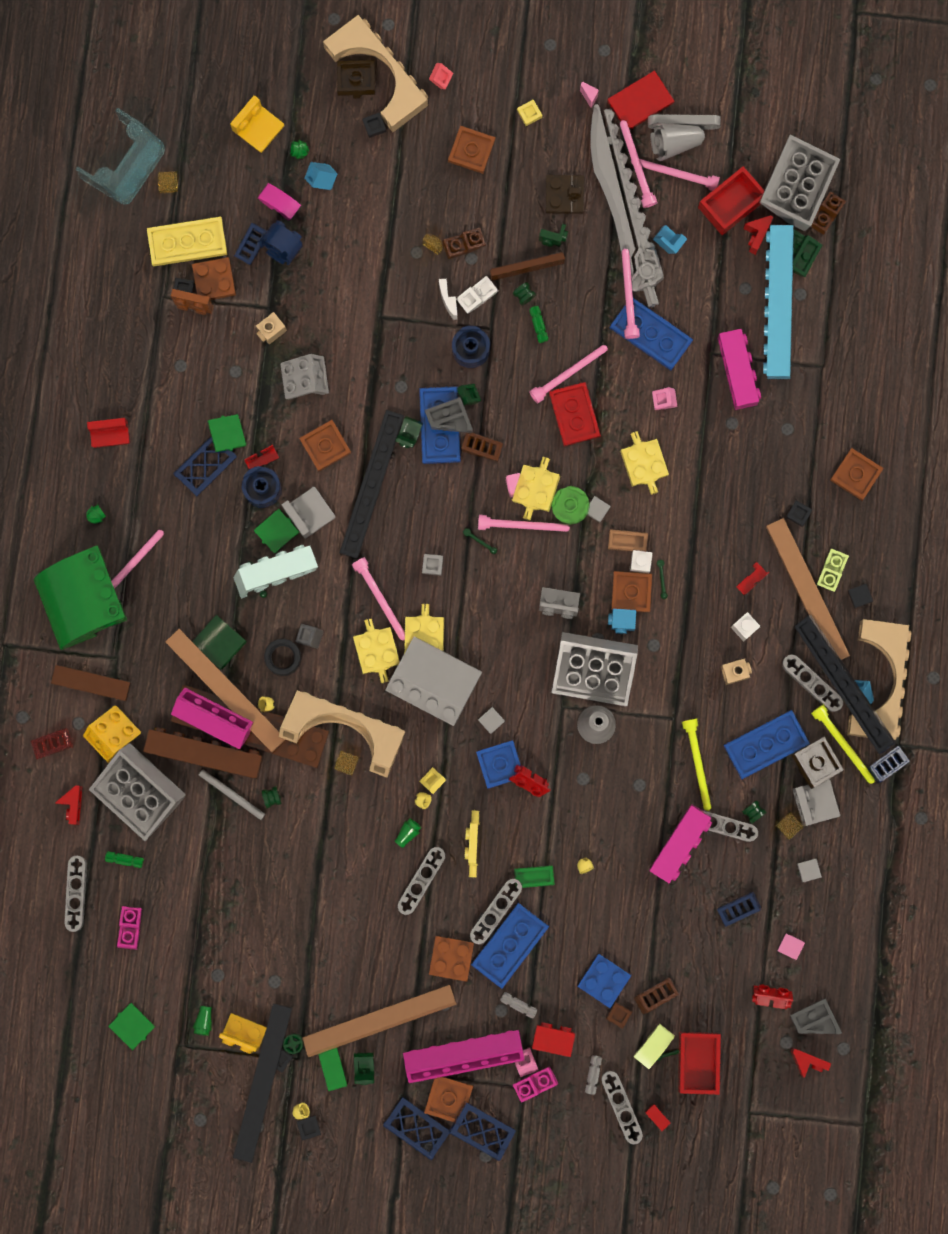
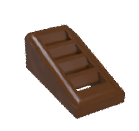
M466 433L461 451L498 462L503 443L475 433ZM471 439L474 440L472 448L469 447ZM478 441H480V449L476 450ZM485 443L489 444L487 453L483 452ZM493 445L496 446L494 456L490 455Z
M669 977L634 997V1000L644 1015L678 996L679 993ZM663 985H666L671 995H667ZM656 989H659L664 999L661 1000ZM649 993H652L657 1003L654 1004ZM643 997H645V999H646V1001L648 1002V1004H649L650 1007L647 1006V1004H646V1002L644 1001Z

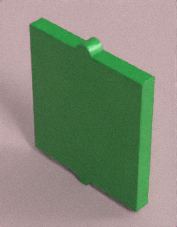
M238 414L226 417L222 415L221 418L207 421L215 452L232 451L235 448L246 446Z
M280 509L276 510L254 530L261 538L262 543L266 544L274 554L299 533L291 523V519L287 518Z
M130 1003L122 1013H118V1017L108 1027L131 1050H134L142 1040H146V1036L156 1026Z

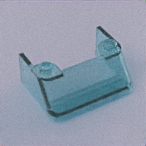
M117 108L115 111L119 120L128 125L126 128L127 135L135 142L115 171L102 167L96 171L94 176L78 166L76 171L79 177L120 204H128L133 200L163 156L165 147L163 142L146 126Z

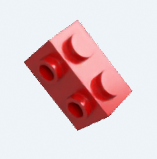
M541 1022V1025H536L532 1049L571 1057L575 1033L571 1032L572 1028L560 1026V1029L552 1028L553 1024Z

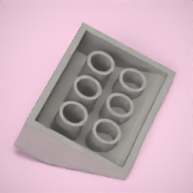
M789 135L759 203L787 223L806 231L814 221L840 159Z
M562 632L552 693L628 706L638 645Z
M414 636L385 691L454 726L473 692L482 671Z
M130 743L116 753L89 788L100 801L144 841L156 831L186 796L182 790Z

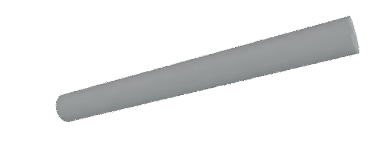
M204 769L200 772V777L260 820L264 818L265 813Z

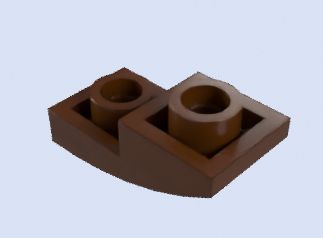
M830 191L818 209L811 227L824 235L846 201Z
M480 228L462 232L461 235L442 241L448 259L486 246Z

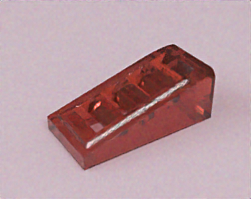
M67 728L31 741L36 759L73 748ZM62 735L65 745H61L59 736ZM52 738H55L57 748H54ZM46 740H48L51 750L49 751L45 744ZM40 742H41V745H42V748H43V751H44V752L41 753V754H40V751H39V748H38V744H37V743H40Z

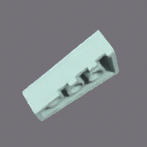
M300 545L293 548L294 551L292 552L282 551L275 554L276 557L274 558L263 557L257 560L258 563L251 565L249 562L239 566L240 569L237 570L233 578L241 599L247 597V593L252 590L256 593L269 587L268 584L272 583V586H277L287 581L286 578L288 577L290 580L314 572L318 565L311 547Z

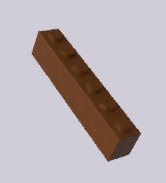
M158 727L148 731L143 751L145 753L249 778H259L263 756L259 755V751L249 749L247 753L231 745L229 748L222 747L221 742L213 740L209 744L203 742L204 738L192 736V739L184 738L185 734L175 731L171 735L166 733V729Z

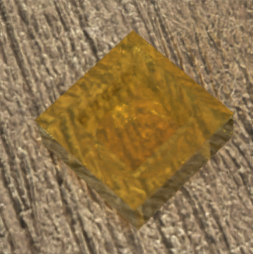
M158 172L159 193L178 192L177 172Z
M426 234L423 238V245L439 255L442 251L441 240L435 235L430 236Z
M341 751L334 769L353 776L359 757Z
M791 812L775 825L788 840L803 828V825Z

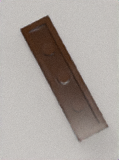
M560 252L490 269L491 281L564 264V253Z
M55 665L51 684L122 701H127L131 685L127 681Z

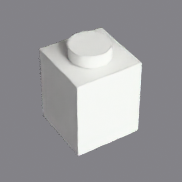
M633 550L630 572L649 574L652 552Z
M747 612L731 628L744 642L760 625Z

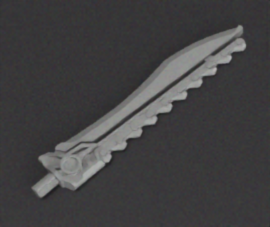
M595 104L591 124V156L594 173L610 207L621 254L623 249L629 250L632 292L644 291L648 307H654L659 304L654 288L664 279L663 271L656 249H654L655 245L647 241L651 231L648 227H643L646 216L643 212L638 211L641 200L634 197L637 186L629 181L633 172L630 168H625L628 156L620 152L624 142L616 138L619 127L616 124H612L615 113L612 109L604 110L610 135L607 137L600 107L598 104ZM609 145L613 147L638 251L634 256L635 274L633 273L631 259L635 252V247Z

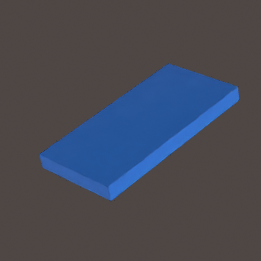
M633 298L635 325L639 328L640 337L635 339L625 338L624 330L627 326L626 305L613 321L610 329L672 371L693 339Z
M457 387L419 388L421 422L423 423L421 429L422 463L460 462L459 432L432 430L425 414L426 409L457 399Z
M791 710L723 746L742 780L810 743Z
M518 903L471 965L502 989L549 926Z

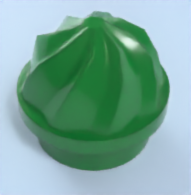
M297 140V142L292 141L291 156L296 159L304 158L309 152L307 144L301 140Z
M98 504L94 507L91 506L86 512L87 520L93 524L103 522L102 519L106 517Z

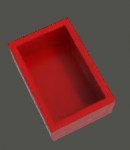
M743 166L700 201L698 208L723 236L761 205L759 202L764 189Z
M679 1032V1093L720 1095L721 1034Z

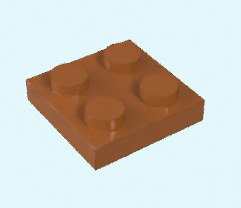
M460 126L448 162L484 174L496 137Z
M229 257L192 264L198 295L210 297V300L236 295Z
M172 289L171 298L178 309L185 311L193 309L196 313L206 315V313L212 314L214 306L210 297Z
M333 420L299 438L318 472L351 454L349 447Z
M851 448L830 481L863 501L884 468Z
M614 571L611 610L627 609L650 613L652 574Z
M436 936L429 975L467 981L474 943Z
M446 1077L434 1078L424 1113L455 1122L465 1102H469L473 1085Z

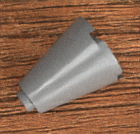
M654 123L652 125L654 133L650 135L652 151L654 154H658L659 157L656 158L658 161L666 160L697 147L705 139L704 131L699 126Z
M590 706L580 714L577 727L585 741L592 744H601L613 736L616 721L613 714L603 706ZM596 719L600 720V721L602 722V724H601V725H597V724L595 723V720H596Z

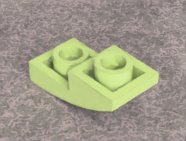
M830 549L817 585L835 592L849 555Z
M659 1024L635 1053L634 1058L650 1069L674 1039L675 1035Z

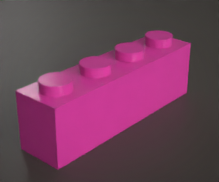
M742 329L720 333L718 335V343L734 408L738 410L756 406L759 403V399H761V393L759 388L755 386L754 381H757L755 370H751L752 356L746 349V345H748L747 336L742 333Z
M184 688L177 697L171 715L238 749H241L247 740L254 723L187 688Z
M691 804L649 871L667 883H670L671 880L675 881L681 873L678 869L682 863L686 865L691 857L689 852L693 847L696 849L701 842L700 835L703 831L707 832L712 825L710 821L711 816Z

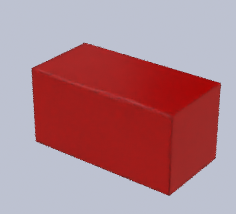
M654 1104L645 1111L661 1131L671 1124Z

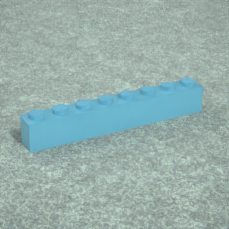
M770 225V231L766 233V242H770V250H766V261H769V268H766L765 277L766 280H769V287H765V299H769L768 306H765V317H768V325H764V336H768V344H764V355H767V362L763 364V374H767V379H790L793 225Z

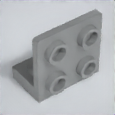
M308 354L281 363L285 399L289 400L310 393L320 395L329 393L324 356Z
M312 487L291 503L287 500L281 504L304 539L335 519L334 513L315 487Z
M542 587L539 611H542L543 615L554 616V613L561 614L562 618L572 619L573 616L576 617L578 614L580 593Z
M829 779L813 789L809 785L792 789L803 826L840 817Z

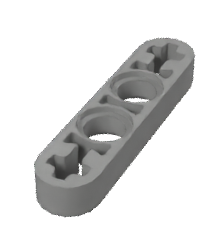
M656 114L648 116V128L654 129L652 128L654 123L699 126L702 130H714L721 127V118L717 115Z
M788 655L783 659V669L822 705L824 704L827 710L836 712L842 708L843 699L802 660L795 655ZM787 659L790 661L794 659L796 661L794 665L797 668L801 665L803 668L795 675L793 672L796 669L794 667H787ZM806 671L810 674L809 682H803L800 679L802 672ZM820 684L825 688L823 695L815 693L814 688L816 685ZM828 692H830L831 695L828 697H830L832 700L837 699L838 707H831V701L826 699L824 702L822 698L827 696Z
M704 811L717 820V825L714 828H709L708 831L746 842L754 841L758 836V830L752 824ZM728 822H732L736 826V830L733 833H728L725 830V825ZM739 824L743 825L742 830L752 828L751 832L754 833V836H750L749 839L746 838L747 835L744 833H740V836H737Z
M434 847L428 852L401 897L398 909L402 914L409 915L415 910L444 862L445 852L441 848ZM440 851L442 859L435 861L434 864L438 865L436 869L432 865L426 864L427 860L432 861V852ZM424 867L431 868L432 876L430 878H424L421 875V870ZM413 884H420L422 886V892L419 895H414L411 892ZM407 893L418 899L416 903L413 900L411 901V910H402V902L406 903L409 899L406 897Z
M73 856L68 862L65 927L71 932L81 930L84 924L87 862L82 856ZM79 859L82 866L78 868V873H82V876H71L72 872L76 873V867L72 864ZM75 878L80 879L82 883L81 887L77 890L71 886V882ZM73 898L80 900L81 904L77 909H73L70 906V901ZM69 911H80V915H76V921H79V925H76L75 929H73L72 925H69V921L73 920V914L69 915Z
M510 879L505 883L470 933V938L474 943L482 944L488 939L522 890V885L518 880ZM516 882L519 890L511 893L510 896L514 898L510 901L507 896L501 893L503 891L507 893L510 889L508 884ZM499 898L507 900V907L505 909H499L496 906V901ZM487 914L495 915L496 922L493 925L485 923V916ZM482 922L485 927L491 930L489 932L485 930L482 934L484 939L476 941L473 933L481 930L482 927L479 924Z
M606 1071L601 1078L602 1084L622 1132L630 1144H638L642 1140L643 1134L620 1078L614 1071ZM609 1074L612 1077H616L613 1081L615 1087L620 1086V1089H614L610 1093L608 1089H612L610 1083H605ZM618 1092L624 1096V1100L620 1104L614 1103L612 1099L613 1095ZM623 1111L631 1113L630 1121L623 1122L620 1119ZM635 1122L636 1125H633L632 1128L635 1132H639L636 1140L628 1138L631 1132L629 1128L625 1130L624 1126H629Z

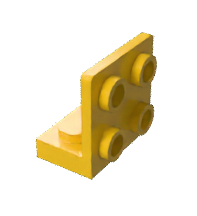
M255 95L230 123L232 131L260 153L266 149L284 127L283 122L262 107L260 99Z
M113 706L87 727L83 737L110 763L116 753L138 737L141 731L117 706Z
M231 1013L225 1029L220 1033L219 1038L223 1039L222 1043L229 1046L239 1045L241 1046L240 1050L251 1054V1052L259 1050L267 1027Z

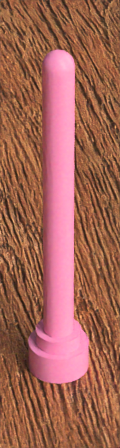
M622 120L620 127L643 193L641 202L643 208H648L656 205L658 202L656 196L650 193L628 124L625 120Z
M639 159L642 168L706 185L705 187L709 188L708 190L710 191L716 189L720 177L708 176L706 178Z
M623 249L622 264L627 312V326L624 330V335L626 339H635L640 337V332L637 325H635L629 250Z
M600 346L543 387L539 386L530 390L529 393L537 404L543 401L547 392L608 350L607 346Z
M479 515L478 530L502 527L567 532L570 529L568 524L490 519L487 515Z
M158 530L112 580L114 589L163 537L164 532L162 530Z
M365 557L359 559L352 564L355 572L358 571L359 574H362L400 640H405L403 628L368 571L369 567L367 565L369 563Z

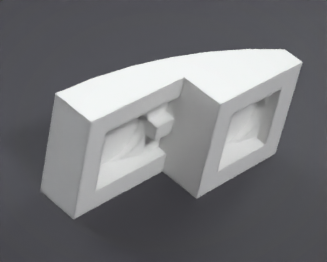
M485 276L476 285L468 288L456 300L469 314L494 296L499 290L489 277Z
M439 279L443 303L453 320H457L456 296L448 297L447 280Z

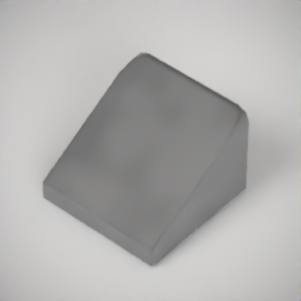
M301 624L296 642L318 649L323 630Z

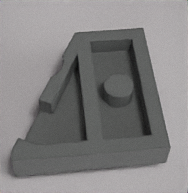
M460 397L425 410L432 430L473 432Z
M825 998L790 1014V1018L798 1033H842Z

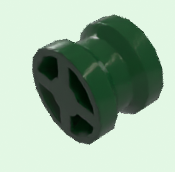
M528 282L523 283L513 292V295L518 297L521 306L527 304L536 296V293L529 288Z
M277 786L272 787L271 790H261L267 809L271 808L274 804H282Z
M757 800L742 811L744 815L749 817L751 824L767 813L764 809L760 808Z
M296 1033L288 1035L283 1042L285 1051L290 1054L300 1052L304 1045L302 1037Z

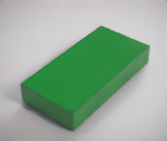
M553 866L514 869L515 879L521 883L522 888L555 885Z
M336 1047L318 1054L328 1091L348 1086L338 1048Z

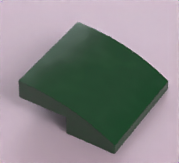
M795 229L793 273L806 277L823 245L809 235L804 236Z
M216 615L192 642L213 664L222 670L247 641Z

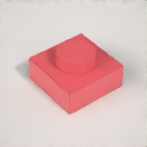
M436 63L429 80L440 89H446L453 72L442 63Z

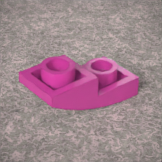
M269 183L257 197L271 210L275 209L288 221L292 219L301 206L292 197Z
M122 906L118 948L137 950L141 924V908Z
M549 1066L514 1083L513 1087L522 1103L557 1086L558 1082Z

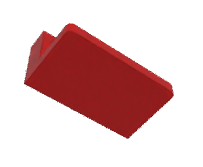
M125 418L87 422L93 448L130 443L128 421Z

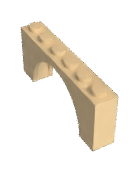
M357 15L323 41L324 49L335 62L349 55L366 54L380 59L390 68L396 81V87L390 103L381 112V117L389 129L394 132L428 106V96L423 89H418L416 86L417 82L412 75L408 76L405 73L403 64L400 61L396 62L390 48L383 46L381 37L376 32L373 33L370 30L371 26L365 18L362 20Z
M863 619L860 621L858 640L878 648L888 659L892 668L893 686L886 702L875 712L893 739L896 740V737L900 735L901 729L898 725V719L902 717L903 712L900 701L904 698L905 688L902 687L903 680H906L907 669L904 666L905 661H908L909 650L906 648L907 642H910L911 631H909V625ZM853 714L850 715L847 735L868 738Z
M297 690L280 727L279 737L297 743L307 730L322 723H341L350 726L365 738L370 747L372 762L369 771L388 777L405 734L404 730L397 726L385 724L381 720L369 718L360 712L348 710L344 706L332 704L325 699L316 698L307 692Z

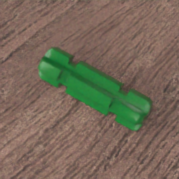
M539 306L531 307L529 312L531 317H533L532 322L535 332L538 334V342H547L548 335L545 332L546 328L542 315H540Z
M109 851L105 855L106 862H115L116 864L126 866L133 865L136 868H142L144 859L140 857L133 858L130 855L115 854Z

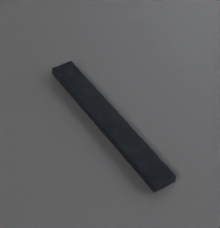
M389 410L385 412L339 552L342 555L355 559L359 557L396 444L395 440L401 429L404 419L402 414Z
M808 615L794 627L878 754L883 753L896 743L813 617Z
M273 1003L233 1155L235 1159L253 1162L293 1009L291 1007Z

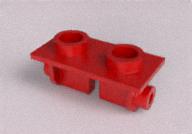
M516 765L514 768L515 775L508 779L537 797H541L551 790L548 788L549 783H547L546 779L537 774H533L531 778L532 771L523 765Z
M753 985L754 994L752 995V1002H755V1005L769 1007L770 1000H773L772 1006L774 1008L785 1010L791 1008L793 1002L792 991L785 988L774 989L767 985Z

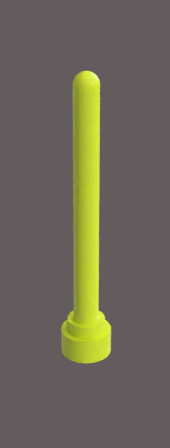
M824 704L811 713L813 717L818 719L819 722H823L867 782L870 784L874 783L875 778L829 719L828 710Z
M697 719L683 721V729L689 735L703 808L705 811H710L711 803L696 736L698 721Z

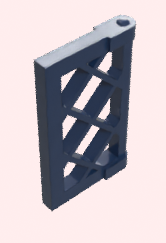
M212 437L173 473L196 497L237 458L229 450L221 452L206 451V448L213 442ZM201 453H204V464H193V461ZM206 453H218V464H206ZM220 453H226L229 456L223 464H220ZM188 466H191V477H184L181 473ZM193 466H204V477H193ZM206 466H218L209 477H206ZM193 480H204L197 489L193 486Z
M403 1097L388 1119L383 1123V1127L430 1160L434 1158V1155L449 1135L447 1128ZM405 1105L413 1111V1114L401 1116L402 1107ZM416 1115L429 1122V1125L417 1127ZM414 1116L416 1128L404 1130L402 1118ZM394 1119H400L401 1131L391 1125ZM430 1127L432 1139L420 1141L418 1129ZM432 1127H436L443 1132L440 1138L433 1139ZM416 1130L418 1142L408 1138L404 1132ZM432 1142L433 1148L428 1152L420 1144Z
M465 1102L449 1130L451 1135L498 1161L503 1157L516 1132L515 1129ZM468 1111H471L477 1115V1118L467 1120L466 1114ZM484 1118L491 1122L494 1127L483 1130L481 1119ZM478 1120L481 1131L470 1134L468 1123ZM465 1124L468 1135L458 1132L461 1125ZM498 1128L507 1131L505 1138L500 1139ZM495 1130L497 1140L487 1143L484 1133ZM482 1134L484 1144L481 1145L475 1142L471 1137ZM498 1143L499 1149L496 1153L488 1149V1146Z

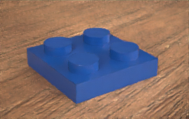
M513 740L476 752L487 789L512 782L508 779L515 775V766L521 765Z
M598 954L577 987L611 1008L631 975Z

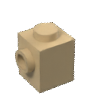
M274 312L256 325L258 330L257 336L262 342L266 340L268 344H271L287 331L285 325Z
M745 659L721 666L726 685L750 678L749 674L752 673L749 662L746 663Z

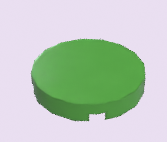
M568 486L557 491L551 506L555 517L559 521L571 525L584 520L589 512L590 503L583 490L578 487Z

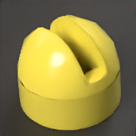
M261 697L258 701V708L261 709V712H270L274 709L273 703L275 702L270 697Z
M424 792L418 793L416 795L417 799L414 800L415 804L422 809L428 808L431 803V795Z
M583 858L578 861L577 867L580 874L594 869L590 859Z
M300 1103L294 1106L292 1114L296 1119L302 1120L308 1118L310 1110L306 1103Z

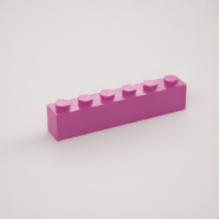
M519 1030L507 1031L496 1035L491 1034L476 1039L470 1038L466 1041L450 1042L446 1045L431 1046L426 1049L411 1050L403 1053L409 1083L524 1061Z

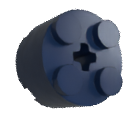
M279 220L269 227L259 241L261 248L265 246L268 249L266 253L271 258L281 264L287 262V265L292 262L303 247L300 241L301 235L296 231L291 232L288 230L285 224Z
M465 326L453 337L452 353L456 362L466 368H476L483 365L488 359L490 340L487 334L479 327ZM469 344H473V350H469Z
M262 466L251 468L246 472L242 481L244 496L249 503L258 508H265L275 504L281 496V482L272 469ZM259 484H262L265 489H264V490L259 489V486H258V485H259Z

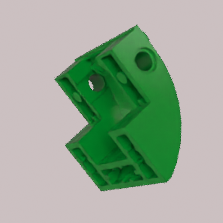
M98 546L74 554L51 565L33 579L60 650L97 636L96 632L127 620Z

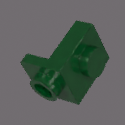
M562 224L560 234L541 229L539 241L545 246L552 247L555 245L560 247L562 241L566 242L568 231L565 230L566 224Z
M406 416L395 441L404 448H413L417 443L423 423Z
M354 1053L355 1084L368 1085L374 1083L373 1053Z

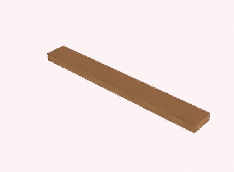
M784 518L767 525L766 529L807 614L813 617L839 658L843 660L849 657L848 650Z
M180 629L166 641L173 651L232 712L254 722L251 731L272 753L286 740L279 737V731Z
M448 985L302 1037L307 1055L311 1057L454 1006L456 1001L451 986Z

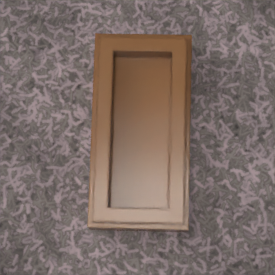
M610 530L608 549L646 552L648 533Z

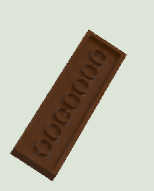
M186 685L182 686L181 692L184 688H187L230 710L217 695ZM258 709L280 732V727L285 717L270 712H261V709ZM172 715L171 722L204 732ZM312 727L300 737L297 743L285 740L273 753L252 731H250L243 745L318 768L329 731Z

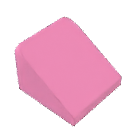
M582 82L580 92L592 108L598 97L599 90Z
M668 387L652 391L655 410L677 407L674 388Z
M520 473L506 476L510 497L514 496Z
M785 934L777 951L797 960L805 942Z
M530 1048L523 1050L524 1061L515 1062L520 1077L538 1071Z

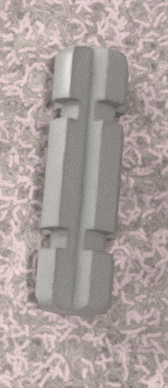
M507 992L503 993L500 999L502 1003L509 1004L510 1007L521 1013H526V1016L530 1018L535 1017L537 1013L536 1008L529 1007L527 1003L516 997H511L512 995Z
M591 1056V1066H589L587 1077L588 1085L586 1084L585 1088L587 1094L594 1095L596 1093V1084L598 1083L600 1072L599 1065H601L602 1061L600 1056Z

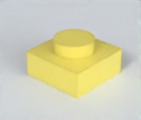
M534 100L517 108V112L525 126L542 118V114Z
M432 767L419 782L434 794L446 779Z

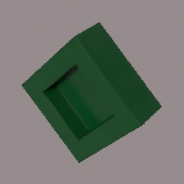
M475 384L461 385L457 388L464 406L477 404L481 401Z

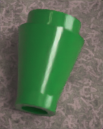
M409 818L408 821L404 822L395 839V843L404 848L406 844L420 833L419 830L422 827Z
M200 1006L193 1025L194 1034L209 1036L210 1031H212L211 1007Z

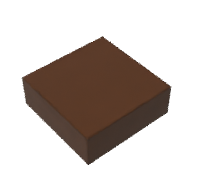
M615 1002L606 1019L623 1029L632 1011Z

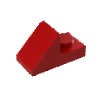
M770 215L745 224L743 229L754 234L748 243L751 246L750 253L756 255L773 220V216Z
M74 786L55 802V804L70 805V809L66 811V820H69L68 824L71 825L80 824L82 786Z
M795 1048L791 1049L801 1077L805 1078L810 1064H812V1069L822 1072L823 1069L829 1071L831 1063Z

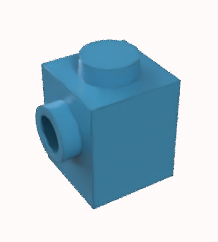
M613 609L612 614H608V625H611V630H615V633L627 634V631L635 630L636 610Z

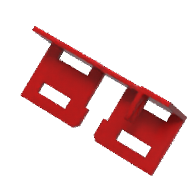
M271 445L260 451L263 454L260 457H257L256 453L244 459L249 470L257 466L267 465L278 459L279 456L274 446Z
M757 562L752 566L755 571L736 586L744 596L754 587L753 585L756 582L759 583L768 574Z

